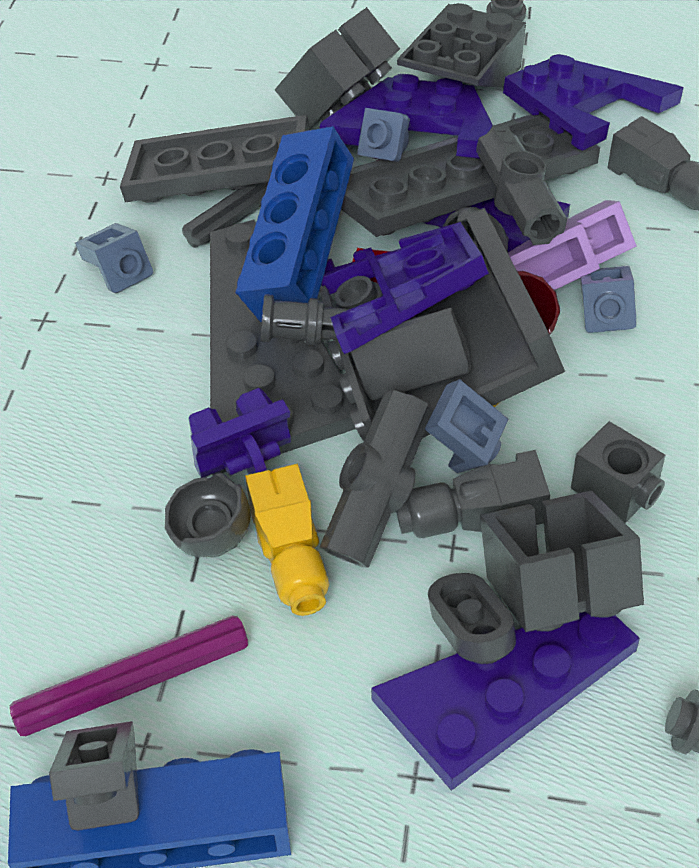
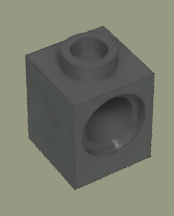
M609 421L576 453L571 489L577 493L592 490L626 523L641 507L646 510L651 508L661 495L665 481L660 477L666 455Z

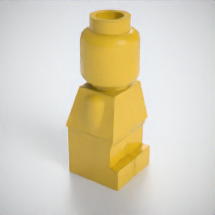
M298 464L276 468L272 471L267 470L245 475L249 508L256 527L258 543L262 548L263 555L271 562V573L281 602L290 606L292 613L305 616L318 612L326 603L325 595L328 592L329 580L321 555L318 550L314 549L319 545V538L312 519L311 500L308 498Z

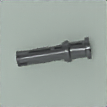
M265 294L261 342L269 343L272 338L304 340L306 346H315V344H320L321 339L338 340L330 317L349 309L323 307V301H318V298H310L307 303L278 301L274 299L273 295ZM419 313L408 320L424 316V314Z

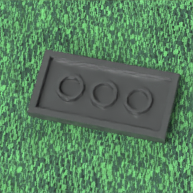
M307 115L136 140L134 141L120 184L124 201L141 200L142 202L150 203L167 196L181 194L198 196L209 190L223 188L240 190L252 184L269 182L273 161L276 158L282 135L310 131Z

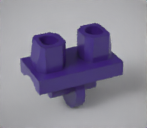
M257 388L242 394L236 400V411L239 417L222 422L216 409L209 407L189 416L190 438L194 466L200 478L207 477L226 469L229 476L243 470H247L248 474L267 471L265 461L280 456L279 447L291 442L287 423L290 417V410L284 400L273 403L262 389Z

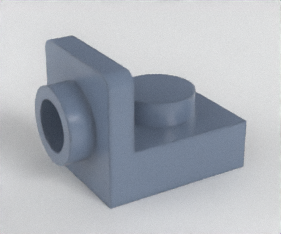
M365 108L357 155L399 162L409 142L408 127L410 118L402 113Z
M114 223L75 242L82 260L99 267L108 290L113 293H118L153 274L152 266L137 230Z
M630 266L600 268L588 275L581 276L584 320L587 332L627 330L636 327L634 279Z
M459 379L446 385L425 430L454 452L448 467L456 473H461L488 465L497 456L501 448V441L499 439L509 419Z

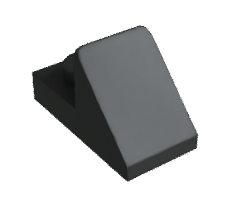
M133 721L66 731L50 769L49 776L53 801L66 799L69 825L73 830L78 831L137 820L139 815Z

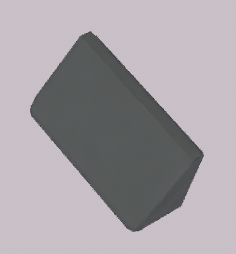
M452 308L405 321L351 351L363 388L370 401L382 399L385 390L394 389L403 393L462 376L471 371L469 343Z

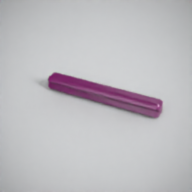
M232 615L13 701L9 706L16 731L20 736L26 737L241 651L248 646L245 628L238 616Z

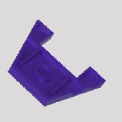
M556 54L550 56L545 61L525 66L523 70L505 76L503 94L533 116L539 115V111L550 118V129L557 134L563 133L565 129L572 135L571 144L583 151L606 140L610 122L589 113L616 100L625 99L659 114L680 104L684 87L577 61L567 55Z
M398 74L394 77H387L320 123V129L333 126L344 144L358 146L365 108L402 113L410 118L408 131L457 135L456 156L480 158L476 152L478 139L487 134L493 126L473 85L462 84L461 81L449 78H442L436 82L419 80L417 76L412 74Z
M461 222L402 238L399 240L400 249L375 256L371 247L356 251L353 254L355 262L335 267L332 258L328 259L321 286H326L330 294L336 293L340 285L357 276H365L369 279L375 277L383 294L379 298L330 317L344 354L359 348L455 292L471 287L478 279L489 274L481 252Z

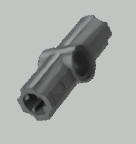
M492 126L487 134L479 137L476 152L496 186L495 206L503 213L513 216L523 236L529 237L533 245L549 244L557 235L564 233L567 217L544 181L547 168L546 162L535 153L526 151L517 135H514L508 126Z
M394 389L385 390L364 442L358 444L351 451L342 467L339 486L343 489V492L320 545V548L324 549L327 553L360 567L369 568L391 513L397 512L404 505L413 489L416 473L414 468L410 466L423 438L425 427L433 413V410L428 407V403L413 395Z

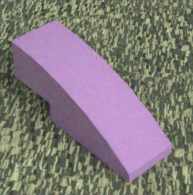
M605 200L568 218L564 233L557 235L549 244L533 245L528 240L508 252V255L517 271H526L543 277L556 290L581 278V276L600 269L599 264L637 246L620 201Z

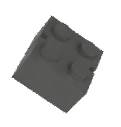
M366 7L342 24L338 31L335 29L310 47L275 88V91L295 116L307 115L311 128L320 120H325L371 89L372 87L368 82L374 85L392 69L388 61L400 48Z
M592 490L542 501L546 553L539 554L535 508L531 504L480 515L487 579L525 632L558 629L564 623L579 620V613L585 611L591 617H611L623 609L644 605L640 537Z

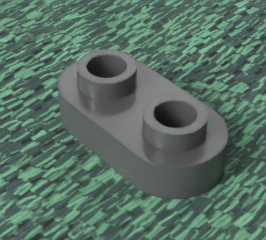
M455 573L436 580L430 586L428 600L431 616L459 656L479 664H490L500 660L514 649L516 633L513 616L484 579L475 574Z

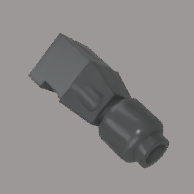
M641 116L613 134L607 167L609 170L619 176L623 173L633 178L636 185L661 193H666L670 190L671 195L693 210H699V162L690 161V154L673 132L670 133Z
M536 450L517 453L515 462L501 465L488 463V465L480 466L453 479L452 489L446 483H435L413 488L407 501L396 514L401 534L413 532L418 538L452 532L457 528L459 521L463 530L482 532L480 515L531 504L535 508L536 525L544 524L542 501L550 500V492Z

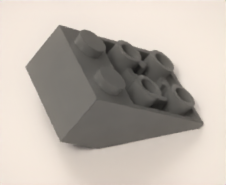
M448 4L399 56L397 65L476 86L504 87L505 76L518 72L521 68L526 22L514 20L505 13L489 14L473 10L467 4Z

